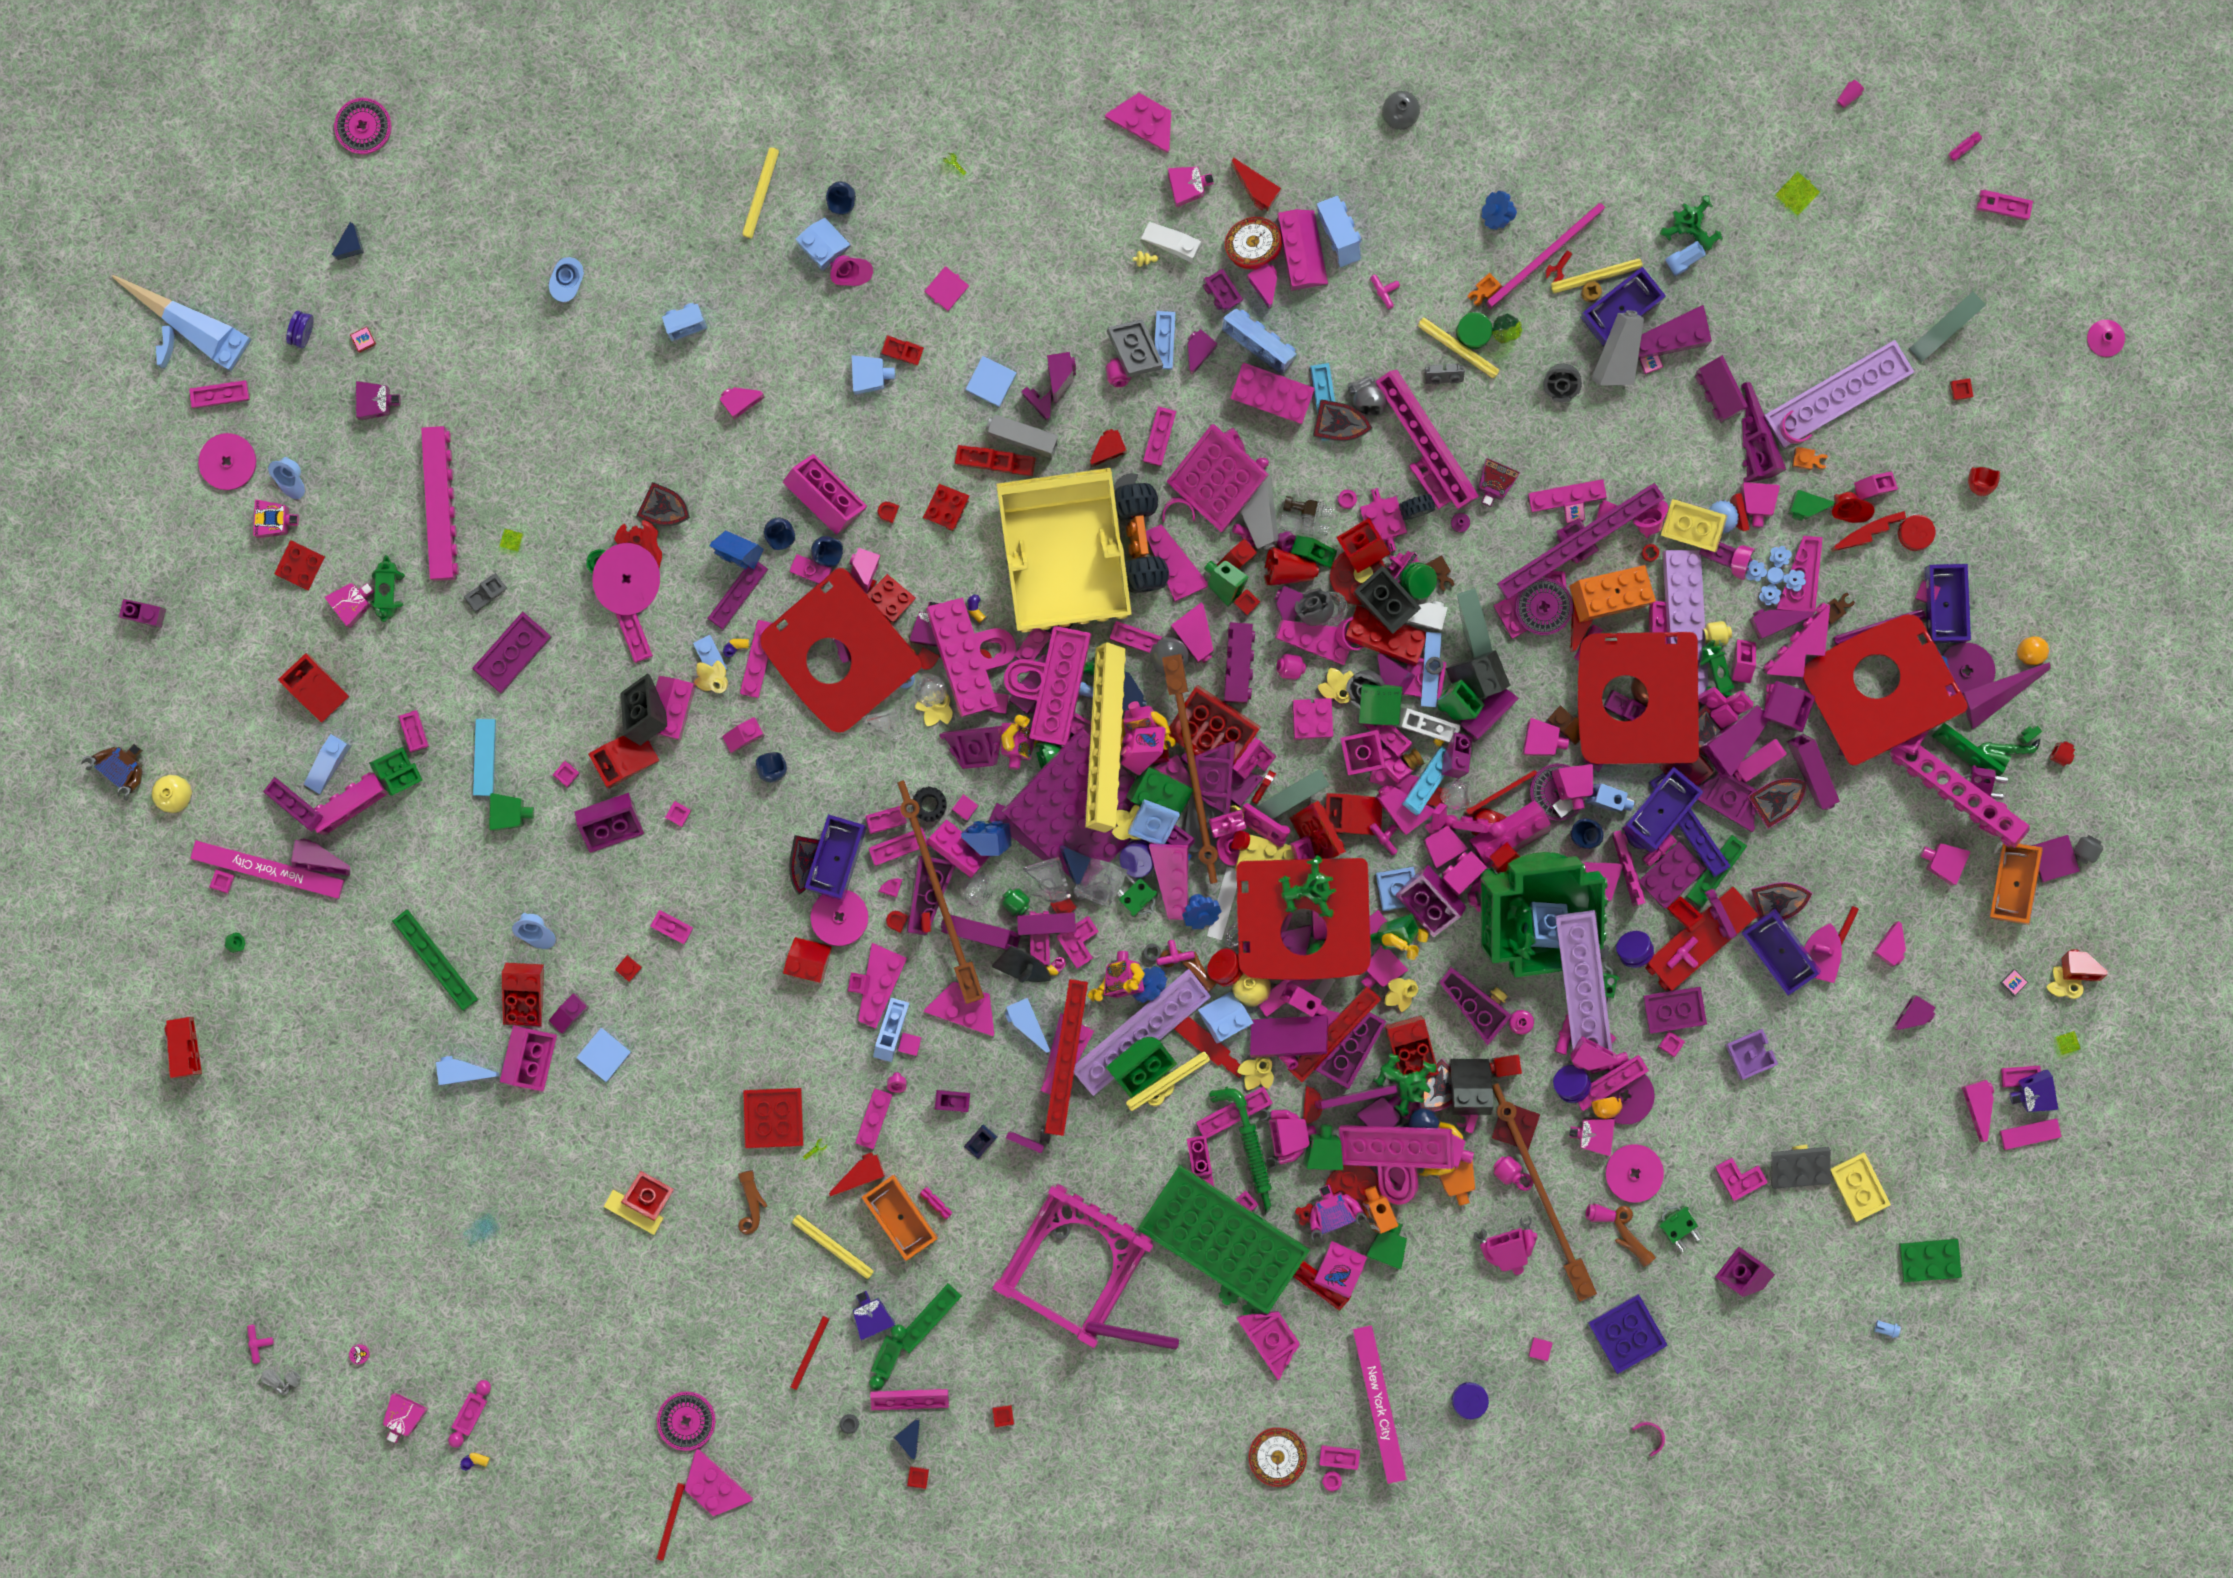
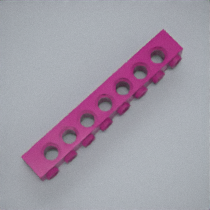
M1922 746L1916 751L1915 756L1917 759L1913 762L1907 760V757L1911 754L1898 747H1894L1890 751L1893 763L1899 767L1901 765L1904 766L1908 774L1914 778L1919 777L1927 788H1934L1938 791L1937 794L1945 801L1949 799L1954 803L1953 806L1958 811L1968 813V817L1973 822L1983 824L1985 826L1984 829L1988 833L1999 836L2001 838L2000 841L2009 847L2011 845L2016 848L2030 831V825ZM1926 766H1929L1933 769L1930 773H1925L1922 771V769ZM1940 778L1948 780L1946 784H1939L1937 781ZM1961 789L1964 793L1956 796L1953 794V791ZM1975 800L1979 802V805L1971 807L1969 802ZM1993 812L1995 816L1992 819H1987L1984 814ZM2007 823L2011 828L2009 830H2002L2000 826Z

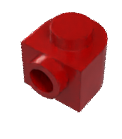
M2067 741L2056 743L2050 755V760L2063 767L2067 764L2070 765L2075 757L2073 754L2075 751L2074 745Z

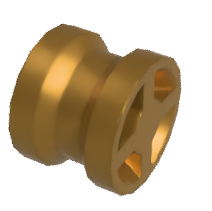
M1590 281L1584 285L1581 296L1584 301L1593 303L1601 296L1602 288L1597 282Z
M1416 748L1412 749L1411 753L1402 755L1403 761L1412 772L1417 766L1425 764Z

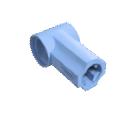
M1695 242L1681 252L1678 251L1670 255L1665 261L1673 275L1677 276L1686 271L1691 264L1706 255L1702 245L1699 242Z

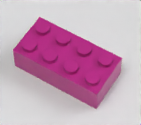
M1243 362L1230 399L1302 424L1315 388Z

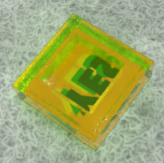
M504 528L499 547L519 552L524 534Z
M2075 1031L2055 1036L2061 1055L2081 1049Z

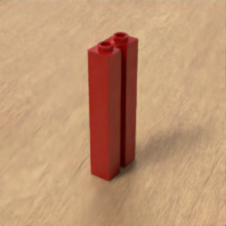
M1734 886L1718 897L1737 934L1759 916ZM1710 905L1701 912L1706 920L1692 933L1686 927L1681 929L1658 949L1652 959L1646 964L1645 969L1650 975L1653 976L1655 974L1659 978L1658 984L1662 989L1673 991L1731 940L1721 935L1718 928L1720 924L1717 919L1714 920L1712 917ZM1691 937H1695L1698 942L1688 953L1698 962V965L1692 968L1682 958L1671 969L1667 962Z

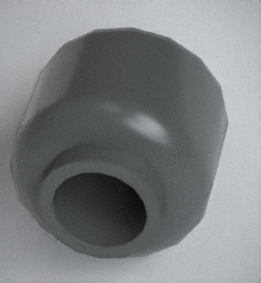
M2090 835L2081 837L2074 848V853L2078 855L2076 859L2086 865L2088 861L2095 863L2103 851L2102 842Z

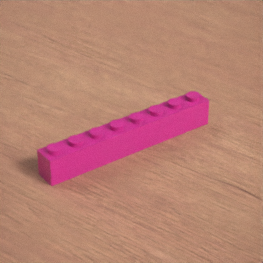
M1397 369L1389 371L1375 382L1379 389L1384 393L1390 406L1456 508H1463L1479 497L1478 493Z
M445 426L421 428L430 579L432 581L456 580V575L459 574L458 563H455L458 548L457 544H454L457 530L456 526L453 525V518L456 517L455 507H452L451 500L454 499L455 495L454 488H451L450 480H453V470L449 466V462L452 461V451L448 449V443H451V433L447 431Z

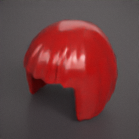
M1972 467L1968 475L1969 488L1978 496H1987L1994 492L2000 481V471L1987 467Z

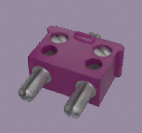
M1975 765L1972 767L1971 773L1965 775V779L1969 777V781L1991 798L1996 800L2004 799V794L1992 791L1994 782L2007 784V777L1996 776L1995 770L1977 768Z

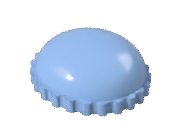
M1720 500L1709 507L1711 511L1728 515L1723 533L1732 531L1736 527L1739 514L1732 503Z

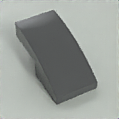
M494 573L481 582L480 586L466 594L464 599L476 613L503 593L507 587L499 576Z

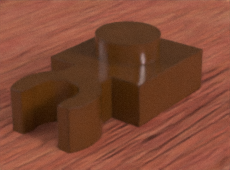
M1442 555L1425 564L1435 570L1437 580L1439 579L1440 581L1439 587L1443 592L1446 590L1443 585L1444 582H1449L1451 587L1454 586V581L1447 577V574L1451 573Z
M1848 593L1843 594L1839 602L1834 598L1827 603L1830 605L1829 625L1846 614L1843 608H1849L1855 604V601L1845 602V597L1849 595Z

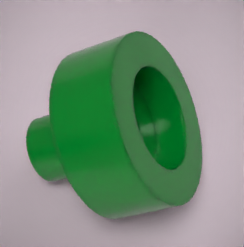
M237 932L229 934L225 939V947L232 953L242 951L245 948V939Z

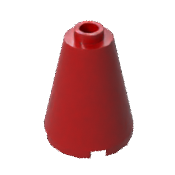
M1272 547L1271 550H1268L1265 560V568H1267L1268 575L1264 574L1266 585L1273 586L1313 581L1318 576L1319 567L1316 566L1314 561Z

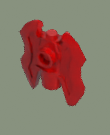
M646 520L642 521L643 529L638 528V526H632V529L628 532L626 524H622L614 537L617 545L632 543L645 548L651 553L660 568L662 551L657 543L658 530Z

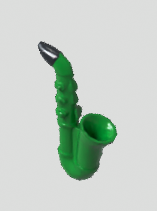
M2041 739L2034 741L2031 746L1986 742L1979 745L1978 748L2006 768L2011 759L2010 755L2014 753L2022 755L2035 753Z

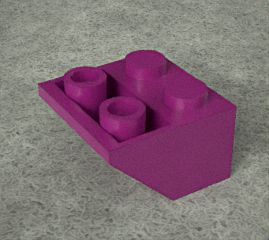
M1776 681L1763 717L1785 729L1803 733L1815 696L1802 689Z

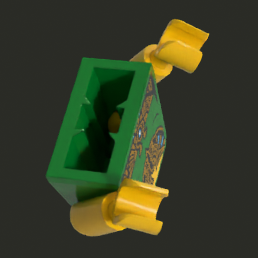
M1409 914L1383 923L1378 932L1372 933L1370 938L1373 945L1381 943L1385 950L1396 947L1402 951L1406 950L1407 958L1415 960L1418 957L1419 948L1416 945L1409 944L1412 943L1417 934L1418 941L1427 942L1429 933L1427 929H1418L1413 914Z

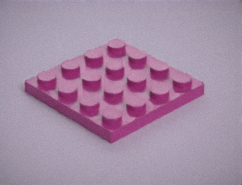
M1212 424L1166 482L1220 532H1224L1269 474L1215 424Z

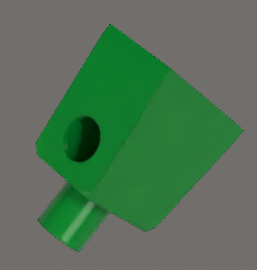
M1211 560L1204 567V570L1211 575L1207 583L1208 586L1229 607L1242 594L1249 577L1228 561H1223L1217 566Z
M1462 679L1445 688L1437 700L1438 709L1441 712L1445 711L1453 720L1475 719L1484 706V703Z
M490 793L489 830L498 831L523 827V818L534 819V807H524L523 799Z
M1322 1124L1320 1134L1310 1135L1309 1146L1306 1148L1303 1164L1307 1169L1343 1170L1341 1140L1337 1135H1332V1125Z
M1398 1223L1396 1228L1384 1233H1377L1365 1256L1401 1270L1407 1238L1400 1236L1403 1224Z

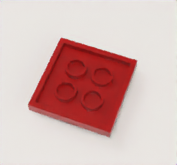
M1319 800L1289 818L1300 839L1305 836L1310 838L1315 857L1318 855L1321 859H1331L1346 852L1343 842L1338 838L1335 827L1329 821L1326 810Z
M802 1088L743 1090L745 1148L804 1146Z

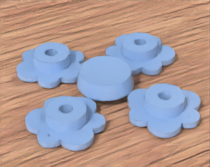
M1784 546L1771 549L1770 561L1774 562L1775 567L1770 568L1768 572L1764 568V563H1758L1756 560H1752L1749 566H1747L1749 568L1746 574L1748 580L1759 582L1761 577L1767 575L1768 581L1772 583L1768 587H1762V592L1759 594V599L1763 602L1765 601V604L1768 606L1772 603L1778 604L1780 602L1779 596L1781 591L1777 589L1775 584L1780 583L1783 578L1784 582L1787 583L1786 587L1794 591H1800L1802 586L1806 584V580L1803 579L1805 576L1803 571L1796 572L1791 570L1789 574L1784 576L1780 567L1783 564L1788 565L1789 559L1792 556L1791 551L1786 550Z

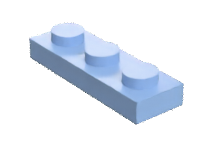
M1156 311L1155 347L1163 363L1162 369H1173L1175 312Z

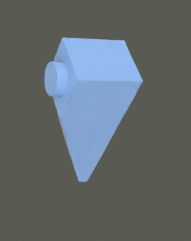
M330 734L319 751L304 785L321 794L351 745Z
M894 998L890 999L873 1057L892 1062L909 1007L908 1002Z
M1028 998L1007 1006L1008 1011L1004 1013L1008 1022H1013L1014 1026L1046 1053L1050 1052Z
M452 1056L441 1057V1061L436 1062L439 1085L499 1076V1072L459 1059H453Z

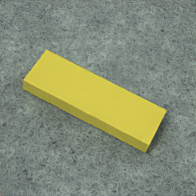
M612 1190L604 1207L655 1235L664 1217L659 1215L655 1222L622 1204L621 1201L625 1195Z

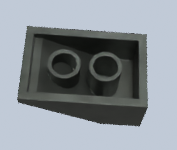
M1384 566L1380 567L1353 592V595L1392 634L1421 609Z
M1496 650L1445 668L1451 684L1462 679L1479 699L1501 692L1510 686Z
M648 673L620 693L623 736L638 745H642L667 727L666 710Z
M1450 1059L1452 1115H1491L1493 1110V1088L1489 1059Z

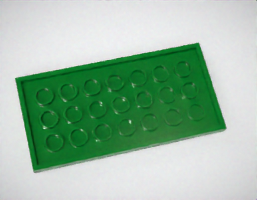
M1180 1164L1137 1228V1230L1266 1314L1270 1312L1310 1251L1309 1248Z

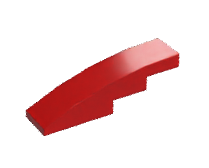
M958 445L954 464L1033 477L1036 458L1034 456L1017 455L1011 452L995 451L989 448Z
M1905 511L1882 517L1864 525L1831 548L1832 552L1871 543L1873 541L1871 535L1885 533L1890 530L1888 524L1906 519Z

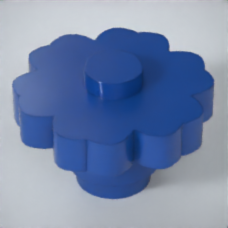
M1498 190L1496 193L1491 192L1486 197V204L1482 207V218L1485 219V226L1497 230L1498 228H1504L1509 221L1515 219L1517 210L1513 206V202L1510 201V194Z
M1195 894L1189 898V903L1185 907L1186 912L1182 914L1186 926H1191L1192 929H1203L1206 925H1213L1219 919L1218 915L1222 911L1217 900H1212L1211 897L1205 898L1201 894Z
M1153 966L1151 969L1145 968L1143 970L1145 973L1143 978L1144 991L1133 994L1137 1001L1145 1003L1147 1000L1153 1001L1165 989L1167 978L1164 976L1165 972L1160 967Z

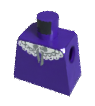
M2048 1069L2019 1080L2020 1091L2010 1093L2011 1103H2022L2027 1112L2059 1110L2053 1076Z
M867 1291L856 1295L860 1306L853 1309L861 1340L896 1324L879 1298L871 1301Z

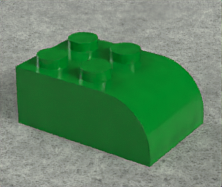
M1149 766L1142 774L1137 775L1126 797L1141 806L1144 799L1177 811L1181 816L1193 793V789Z
M1145 1037L1135 1042L1108 1064L1106 1068L1128 1096L1132 1098L1154 1084L1176 1066L1177 1062L1157 1038Z

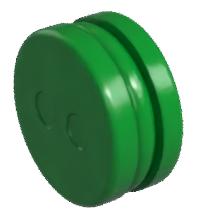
M1478 312L1468 313L1463 316L1456 329L1458 341L1473 350L1484 347L1489 342L1493 332L1492 323L1489 318Z
M1421 562L1409 564L1403 570L1400 577V585L1411 597L1419 600L1430 596L1437 584L1435 570Z

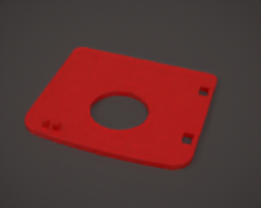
M845 568L835 569L763 631L760 638L762 649L793 691L831 731L837 733L845 732L854 726L922 668V661ZM830 582L833 587L825 593L821 588ZM785 619L788 625L780 631L777 625ZM823 638H834L841 641L848 648L851 655V668L844 679L836 683H824L817 680L810 673L807 665V655L811 646Z
M1902 615L1870 628L1825 652V656L1819 655L1804 667V682L1810 693L1815 696V703L1847 762L1852 766L1860 765L1965 713L1968 707L1963 694L1928 634L1926 627L1920 618L1915 615ZM1923 634L1928 643L1922 645L1917 636ZM1882 655L1890 658L1897 665L1900 671V682L1893 693L1883 698H1870L1863 695L1857 689L1853 679L1854 670L1858 663L1866 657ZM1952 685L1956 694L1950 696L1945 687Z
M1595 633L1584 638L1580 646L1578 719L1581 752L1587 761L1594 764L1694 763L1699 757L1698 638L1695 633ZM1666 637H1677V644H1666ZM1605 638H1617V645H1605ZM1618 676H1633L1639 679L1648 691L1649 699L1646 710L1641 716L1631 721H1619L1612 718L1603 706L1602 695L1604 688L1612 679Z
M1364 858L1322 859L1323 861L1319 864V873L1333 877V880L1329 881L1330 889H1336V892L1332 893L1326 901L1328 908L1334 910L1332 918L1321 916L1326 923L1327 938L1324 945L1317 952L1310 955L1295 954L1282 941L1281 926L1291 912L1285 911L1287 905L1281 895L1283 890L1282 883L1278 882V879L1283 876L1291 877L1289 879L1291 888L1295 885L1303 886L1308 874L1311 873V864H1307V861L1312 859L1239 862L1236 868L1239 966L1243 974L1251 978L1308 980L1356 976L1367 971L1371 962L1368 862ZM1242 881H1248L1249 893H1242ZM1306 896L1300 900L1293 899L1296 910L1310 909L1318 914L1322 913L1319 904L1315 905ZM1243 941H1250V953H1243Z

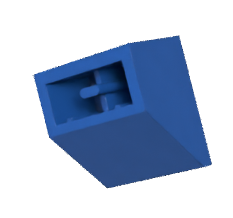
M726 530L709 545L715 550L714 554L720 556L721 559L729 563L732 561L745 570L748 567L755 569L764 551L758 544Z
M975 821L961 833V838L981 856H1000L1012 846L1010 823H1003V821H993L989 824H985V821Z

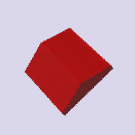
M640 1170L621 1203L655 1222L674 1189Z

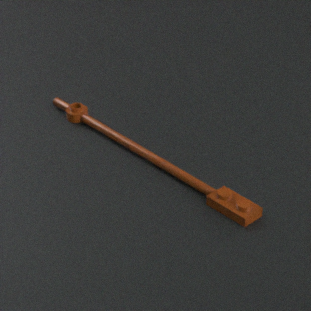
M1182 654L1162 657L1169 695L1175 694L1200 826L1203 847L1199 851V859L1202 863L1207 864L1210 884L1218 883L1214 862L1218 859V851L1216 847L1210 844L1183 693L1189 692ZM1207 851L1211 852L1212 854L1211 858L1209 859L1205 857V853Z
M905 781L897 782L903 799L900 806L901 814L910 819L959 966L954 967L965 1003L968 1004L983 999L985 997L973 962L966 963L917 819L920 811L919 804L910 798ZM908 805L914 807L913 812H907L906 808Z
M1493 1084V1092L1499 1103L1496 1108V1114L1501 1120L1507 1121L1567 1258L1568 1263L1563 1265L1577 1299L1580 1302L1594 1296L1597 1292L1581 1257L1575 1260L1515 1123L1516 1107L1511 1102L1505 1100L1499 1084ZM1505 1108L1510 1109L1508 1115H1505L1503 1112Z

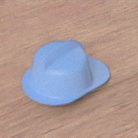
M572 257L563 258L558 261L553 269L549 281V291L557 301H570L578 291L584 271L583 266L577 259Z
M284 457L280 461H273L269 464V474L284 494L292 499H300L304 496L305 487L300 479L301 469L295 461Z
M523 913L520 920L512 926V932L515 936L536 948L549 949L556 942L553 932L545 927L543 919L536 914Z

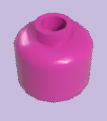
M1119 358L1112 359L1106 365L1105 371L1109 384L1119 388L1126 386L1131 380L1132 376H1126Z
M1284 654L1281 658H1278L1276 671L1280 677L1297 680L1301 674L1305 673L1306 664L1303 663L1301 656Z
M1516 1010L1511 1014L1508 1026L1513 1033L1523 1035L1533 1029L1534 1018L1531 1013L1526 1010Z
M1502 1156L1493 1166L1495 1169L1494 1175L1505 1185L1516 1184L1522 1178L1520 1174L1522 1166L1511 1156Z

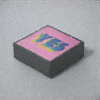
M2013 969L2000 983L2013 996H2016L2029 982L2016 969Z

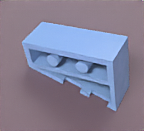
M1337 195L1317 203L1318 215L1326 235L1329 236L1332 242L1331 247L1338 255L1339 267L1361 260L1359 243L1362 240L1359 232H1355L1353 229L1355 226L1352 217H1348L1346 214L1347 207L1345 202H1341Z

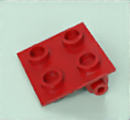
M938 484L923 518L953 531L954 528H957L956 525L959 518L962 517L961 514L964 513L963 510L966 504L969 503L970 495Z
M290 540L274 574L309 591L325 556Z
M888 574L867 594L884 616L889 619V622L895 623L899 616L916 599L915 596Z

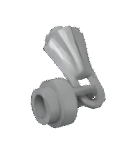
M272 1369L264 1370L261 1375V1380L264 1384L273 1387L282 1395H286L289 1392L290 1385L297 1387L301 1376L295 1371L285 1376L287 1384ZM280 1384L283 1386L282 1390L278 1388Z

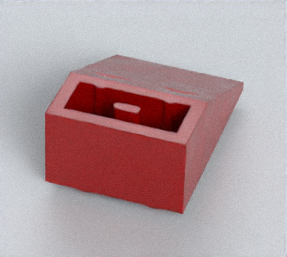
M307 653L277 679L321 723L350 697L314 658Z
M621 736L588 753L604 784L609 789L660 761L649 740L642 745H638L625 736Z
M1337 793L1325 794L1326 815L1334 825L1336 834L1375 836L1370 829L1372 824H1376L1381 830L1382 805L1376 797Z
M505 963L502 970L503 1025L542 1026L544 964Z
M1422 1015L1385 1025L1392 1054L1398 1055L1400 1059L1396 1063V1067L1400 1069L1403 1075L1412 1074L1416 1070L1420 1072L1424 1068V1061L1436 1064L1425 1019ZM1438 1067L1436 1069V1072H1430L1425 1078L1438 1075Z

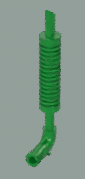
M1228 1086L1225 1089L1212 1090L1209 1096H1215V1098H1211V1102L1234 1101L1236 1108L1239 1109L1243 1125L1239 1127L1241 1140L1244 1141L1245 1155L1248 1156L1246 1157L1248 1166L1251 1167L1249 1170L1251 1171L1252 1182H1255L1253 1183L1255 1193H1261L1265 1213L1267 1214L1272 1206L1268 1191L1272 1190V1186L1269 1183L1270 1179H1268L1269 1175L1266 1172V1164L1263 1161L1262 1149L1259 1146L1260 1142L1258 1141L1260 1140L1257 1131H1255L1257 1130L1255 1123L1250 1124L1246 1099L1240 1091L1228 1088Z

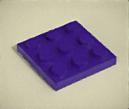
M1639 1294L1588 1322L1616 1374L1668 1346Z

